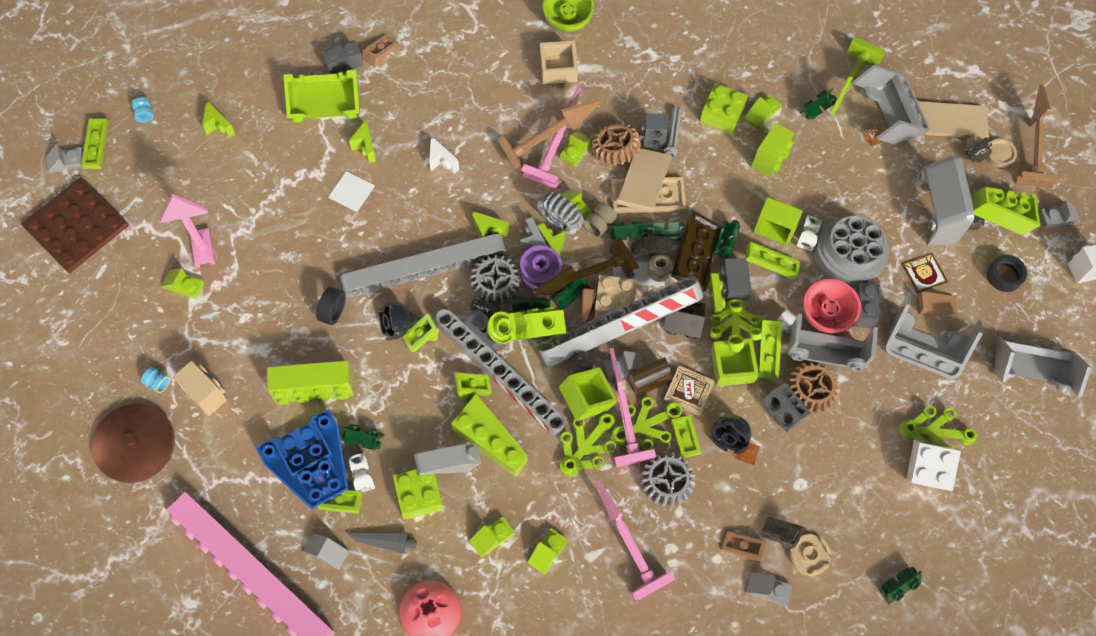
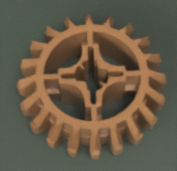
M618 122L615 125L609 124L608 127L603 126V129L598 130L597 134L594 135V140H592V149L597 160H600L602 164L607 163L608 166L614 164L615 167L617 164L621 163L623 165L624 162L630 163L631 159H635L636 154H639L641 146L640 136L636 129L632 128L631 125L626 126L625 123L619 125Z
M812 361L808 362L807 365L803 362L800 367H795L794 372L790 373V379H788L787 384L810 412L812 409H814L816 414L820 412V409L825 412L828 407H833V402H837L838 395L841 392L838 389L840 383L835 382L838 379V375L832 376L833 369L826 370L827 364L820 367L819 362H816L815 366ZM806 375H814L816 377L811 378ZM817 382L815 385V389L811 393L810 391L812 389V385H814V383ZM812 397H818V398H821V397H822V398H824V399L814 400V399H811V398H812Z

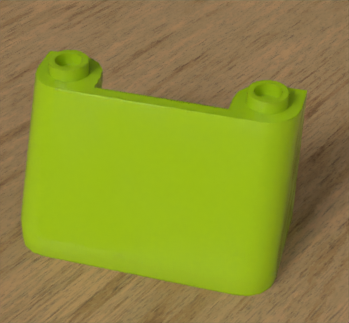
M347 70L345 75L343 72L311 76L283 75L287 118L292 119L293 123L303 122V119L346 116V119H356L357 115H360L359 74L356 70Z

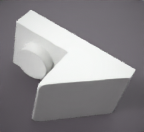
M434 138L431 139V171L439 164H442L446 170L456 173L459 170L458 160Z

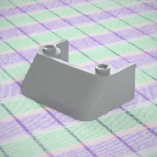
M874 64L853 81L854 85L865 88V94L870 100L879 103L889 127L877 136L878 140L897 144L924 135L929 131L930 128L907 78L903 74Z
M950 156L922 167L914 180L915 185L923 184L929 186L934 215L929 220V229L932 231V236L927 241V246L957 244L974 221V209L961 156Z
M907 292L895 317L886 343L887 353L949 379L958 378L983 334L982 321L978 319L970 335L955 333L949 342L943 341L913 329L915 318L912 313L908 312L911 304V293Z
M798 314L788 331V354L793 360H809L848 367L853 371H863L875 358L878 332L876 327L871 330L864 341L800 330L802 314Z
M998 336L994 372L1002 382L1014 378L1015 375L1051 381L1059 390L1068 391L1070 389L1078 397L1083 396L1091 367L1075 351L1063 347Z

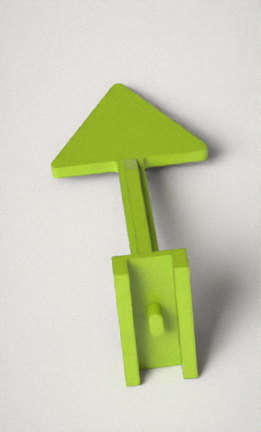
M857 37L853 38L847 54L856 57L857 62L844 84L843 90L830 113L831 115H834L840 107L846 92L853 85V81L859 74L863 64L868 62L879 66L886 50Z

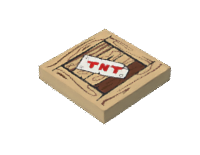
M678 366L663 401L669 404L673 402L678 403L683 410L700 417L715 381L682 366Z

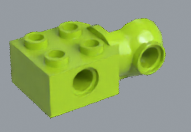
M555 307L509 314L497 312L490 317L487 324V332L491 339L499 344H506L514 340L566 333L563 310L555 311Z

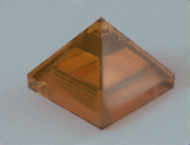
M878 125L862 132L871 147L883 142L877 138V136L883 133Z
M750 443L744 452L736 454L735 459L754 465L760 446Z

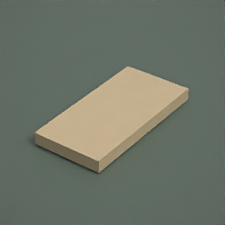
M918 101L930 128L924 135L970 137L974 139H987L989 137L987 106Z
M639 148V154H636L635 159H632L618 204L654 212L671 161V155Z
M665 177L654 212L618 204L625 179H611L612 206L616 214L686 212L683 177Z

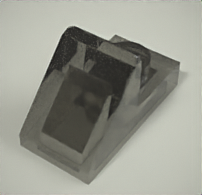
M768 516L760 535L763 538L780 543L788 551L797 546L805 528Z

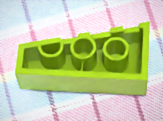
M984 187L970 195L974 215L1021 235L1040 226L1036 194L1026 195L1023 192L1016 194L1010 190L1003 192L1002 189Z
M477 394L474 395L451 423L453 432L469 444H477L480 452L514 477L519 474L528 462V455Z

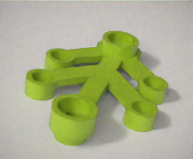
M730 300L725 311L711 316L710 324L713 326L710 329L711 338L720 339L722 332L732 327V335L728 337V347L732 352H739L744 347V338L740 335V328L750 333L749 337L752 340L761 339L762 331L759 329L761 318L746 311L742 300ZM732 315V318H731V319H729V320H727L726 322L722 323V320H723V319H725V318H727V317H729V316ZM740 316L749 320V324L744 320L740 319Z
M644 397L641 402V410L636 425L632 426L634 434L640 432L659 439L662 444H668L671 440V434L668 431L662 432L651 427L667 419L680 418L682 414L681 405L675 402L670 403L665 412L646 420L648 411L653 406V400L650 397ZM644 401H649L651 405H644ZM628 405V409L633 410V413L630 414V418L635 415L636 409L633 405ZM675 410L677 414L672 415L670 411ZM623 419L621 425L615 427L611 432L612 441L619 446L628 443ZM618 434H623V435H624V438H623V439H619V438L617 437V435H618ZM667 435L669 439L663 440L661 436ZM635 437L636 443H638L643 451L653 449L654 443L652 440H643ZM649 443L651 447L645 448L644 444Z
M931 405L926 406L923 409V413L914 420L906 419L899 425L900 434L904 438L926 442L921 435H927L936 445L951 448L955 447L948 445L941 437L959 439L964 445H971L977 440V433L972 428H965L962 431L940 428L947 421H951L956 417V411L953 408H946L942 415L928 427L920 425L927 418L931 419L936 415V408ZM927 409L932 411V415L927 413ZM946 412H950L952 417H949ZM907 426L912 427L913 431H909ZM967 432L972 435V438L967 436Z
M605 413L600 416L599 425L586 441L583 429L585 420H579L582 422V426H577L575 424L577 421L573 420L578 450L574 455H572L571 449L572 434L570 432H563L561 434L565 458L560 462V470L564 475L574 476L578 473L579 469L595 468L599 470L603 468L604 459L601 456H596L593 460L580 461L584 455L615 453L617 446L613 441H608L605 445L592 446L604 431H609L614 427L615 420L611 414ZM603 419H610V423H604ZM569 436L570 440L565 441L563 440V437ZM612 445L614 449L610 451L607 449V446ZM600 460L602 464L597 466L594 462ZM572 463L574 467L569 469L566 467V464Z

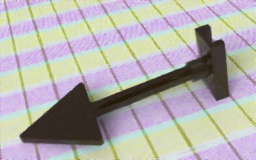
M617 238L609 249L613 255L609 260L572 273L573 268L570 266L532 292L534 295L561 293L570 282L578 281L609 268L619 266L626 277L630 279L635 276L633 271L639 269V265L622 239Z

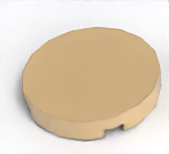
M813 534L799 536L792 543L789 552L791 563L795 569L809 576H815L825 571L829 567L832 556L829 544L822 537Z

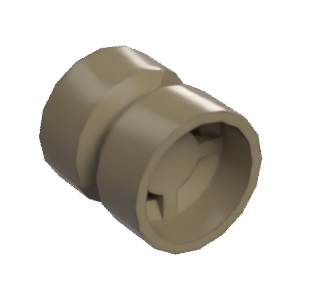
M599 202L593 209V212L589 213L584 219L583 226L593 236L601 237L607 230V226H610L617 219L616 212L606 203Z

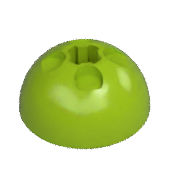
M544 0L543 12L549 24L555 29L562 32H575L582 29L590 21L594 12L593 0Z

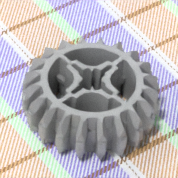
M548 191L537 202V208L541 215L560 231H566V234L572 235L581 228L584 222L583 215L566 197L564 198L556 192Z
M495 254L493 259L488 255L486 261L481 258L480 264L475 263V269L471 270L470 282L472 283L470 285L474 289V294L479 295L480 300L485 298L487 304L490 300H493L494 305L497 303V300H500L503 304L504 298L510 301L511 295H516V290L520 288L521 277L519 276L520 271L516 270L517 265L512 264L511 259L505 261L504 255L498 259V256ZM495 274L497 276L496 285H494L493 280L495 278ZM482 284H484L485 286L491 287L492 290H490V289L484 287Z
M664 452L662 458L656 454L655 460L649 459V465L645 464V471L641 473V476L645 478L641 480V484L647 485L643 488V491H650L648 498L651 499L654 496L655 504L661 500L663 507H665L667 502H669L670 507H673L674 501L681 505L682 499L687 501L689 498L687 494L692 495V488L696 485L692 481L696 475L690 474L693 471V467H686L689 461L681 462V455L678 456V459L674 458V452L671 453L670 457ZM663 466V473L657 475V477H652V473L658 467ZM671 466L678 469L681 473L674 472ZM666 474L668 478L672 480L670 484L668 483V480L665 479ZM684 481V487L679 492L673 493L674 485ZM656 486L663 487L666 493L661 492Z

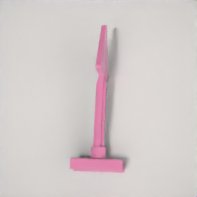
M581 87L576 89L565 108L577 104ZM569 124L555 133L545 158L540 163L538 169L524 164L521 170L524 172L523 177L553 189L557 188L559 184L558 177L548 172L550 163L566 128H569Z
M172 194L160 217V222L181 219L191 237L195 266L198 268L200 264L209 262L215 264L209 228L197 230L190 218L206 214L208 209Z
M610 348L618 390V401L628 442L626 446L628 454L615 457L616 467L649 461V459L655 460L656 454L654 449L640 451L639 445L636 443L614 349Z
M594 480L610 520H615L617 529L642 574L641 578L644 584L631 592L634 599L639 600L675 580L671 572L655 577L652 570H649L625 523L620 519L622 513L600 480Z

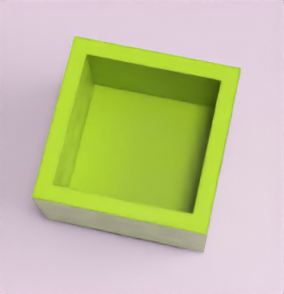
M715 83L702 111L700 123L733 134L745 107L748 95Z
M775 123L758 148L751 168L771 178L774 172L778 173L782 166V161L786 160L791 152L790 149L795 142L792 140L795 133Z
M767 197L753 233L788 246L803 211L795 206H789L777 199Z
M752 338L744 339V347L739 352H732L728 347V341L713 342L710 352L716 387L755 383L759 372Z
M600 367L569 375L559 386L576 421L605 413L618 401Z
M418 469L393 475L404 520L444 510L435 474L419 475Z

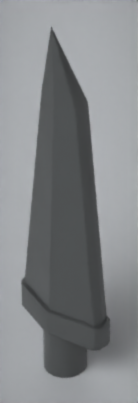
M405 532L347 533L356 542L405 554L406 548L416 549L417 540L407 539V533Z

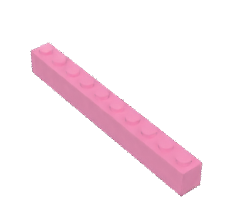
M186 492L167 509L171 514L169 519L177 526L182 524L186 528L183 532L191 540L195 537L199 541L197 546L205 553L210 551L214 555L211 559L219 567L225 565L229 569L226 573L234 581L239 579L243 583L240 587L250 595L253 592L258 597L255 601L263 609L266 607L270 608L273 611L270 615L278 623L283 621L287 625L285 630L291 636H333L335 634Z

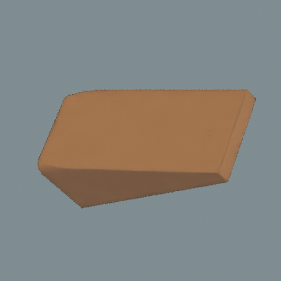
M385 34L363 49L362 59L375 68L399 43Z
M582 290L581 325L589 320L597 297V290Z
M921 292L917 297L919 314H958L956 296Z
M727 530L721 550L763 564L768 543L765 540Z

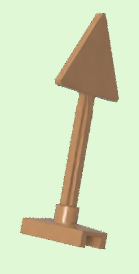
M1041 84L1030 127H1035L1034 167H1032V172L1022 171L1016 177L1015 184L1052 189L1053 183H1059V176L1043 174V119L1051 111L1045 86Z
M595 99L562 109L561 111L565 116L564 119L546 128L521 145L518 144L513 147L505 136L499 138V143L518 174L522 173L521 170L523 168L519 156L567 124L570 125L572 130H575L600 104V100Z

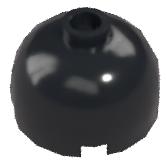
M389 301L381 303L380 307H383L382 312H379V324L382 334L387 333L388 337L385 339L388 341L402 338L408 333L411 323H413L412 313L399 302Z
M735 414L723 415L714 423L711 429L712 441L723 451L727 452L730 449L734 451V454L742 453L750 444L752 436L751 427L741 416Z

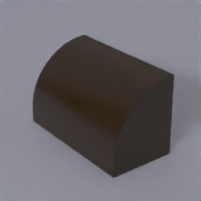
M665 357L630 373L628 382L637 398L672 382V373Z

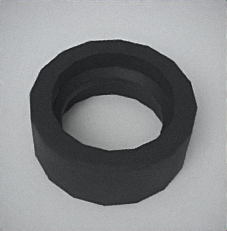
M1005 254L997 257L987 270V278L990 284L1002 292L1015 291L1025 282L1027 277L1025 264L1013 255ZM999 265L1011 267L1017 275V280L1015 282H1008L1002 279L997 272V267Z
M328 287L323 292L316 311L318 321L329 325H334L338 321L345 305L346 294L344 291Z

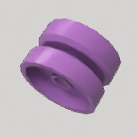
M543 245L534 246L526 250L520 262V277L526 289L532 292L561 273L562 261L560 255L549 246Z

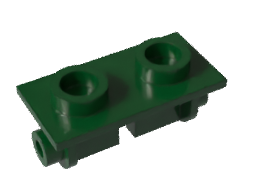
M832 88L828 92L826 90L820 92L816 96L818 99L814 102L812 99L803 105L804 109L799 113L805 112L807 120L815 119L823 112L820 106L825 111L835 105L837 98L835 95L830 94L834 89Z
M642 220L631 221V225H624V222L613 223V226L608 228V230L613 229V232L610 233V240L617 238L627 240V233H630L631 240L644 239V237H647V229H643V226H646L647 223L642 224Z
M733 220L731 223L723 221L714 253L726 259H731L740 229L739 221Z
M669 221L668 228H664V222H651V224H647V237L649 240L655 242L662 241V239L678 241L683 238L685 223H681V221Z
M583 278L568 283L561 293L550 296L551 300L561 310H564L582 295L583 289H590L585 283L587 279Z
M513 297L512 313L550 308L551 298Z
M349 424L341 428V430L346 431V433L341 435V441H344L345 444L359 446L361 439L363 440L362 448L376 451V449L380 450L382 442H379V439L384 438L385 435L379 434V430L368 428V431L360 429L361 426Z
M913 566L906 567L896 574V578L900 582H897L892 577L881 584L879 591L883 596H888V604L894 601L897 602L904 597L905 593L910 590H916L921 585L922 571L917 573Z

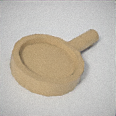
M968 137L965 143L985 151L986 160L994 167L1007 168L1012 165L1017 157L1016 147L1006 139H994L989 144H985Z

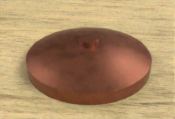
M145 404L125 405L109 413L97 426L91 444L93 460L101 472L115 481L122 483L141 482L159 473L168 463L175 446V434L168 418L158 409Z

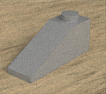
M477 444L457 445L414 455L419 475L465 473L482 463Z

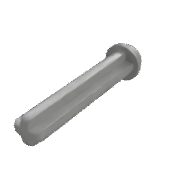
M680 107L672 108L667 147L663 151L664 154L671 155V158L678 154L676 146L682 112Z

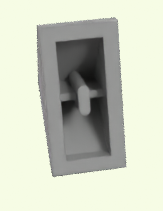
M315 533L312 534L302 551L337 570H340L349 554L348 550L331 539Z

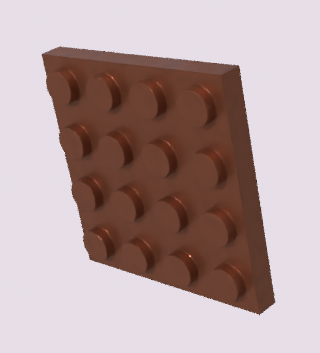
M81 177L21 223L23 228L69 274L129 226Z

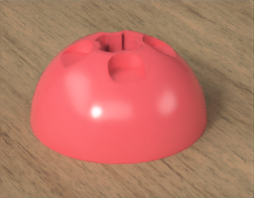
M824 279L814 283L807 290L803 301V309L807 320L814 328L824 333L836 334L850 329L858 321L861 314V302L857 293L848 284L835 279Z
M437 580L421 581L409 588L401 599L399 620L408 636H451L461 619V603L456 592L447 584Z

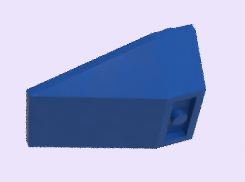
M329 409L312 417V422L278 440L272 438L255 447L264 466L311 510L348 490L339 427Z

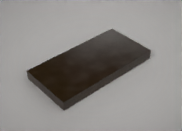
M695 211L689 214L671 275L672 278L681 281L688 277H696L702 292L706 291L716 256L714 252L721 225Z

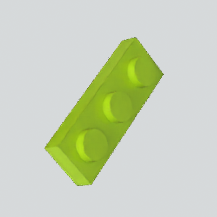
M89 119L81 163L83 169H102L109 128L108 119Z
M753 242L747 245L746 261L794 280L799 277L800 261Z
M762 320L759 378L779 379L783 321Z

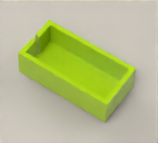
M349 361L267 367V390L274 402L280 405H286L294 401L299 403H307L309 400L328 401L329 398L345 400L354 396V374Z

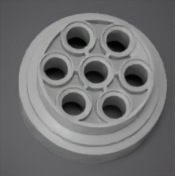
M862 216L842 217L833 220L824 227L814 248V258L818 269L827 279L839 280L852 288H857L860 283H872L881 274L888 262L889 245L883 231L874 221Z

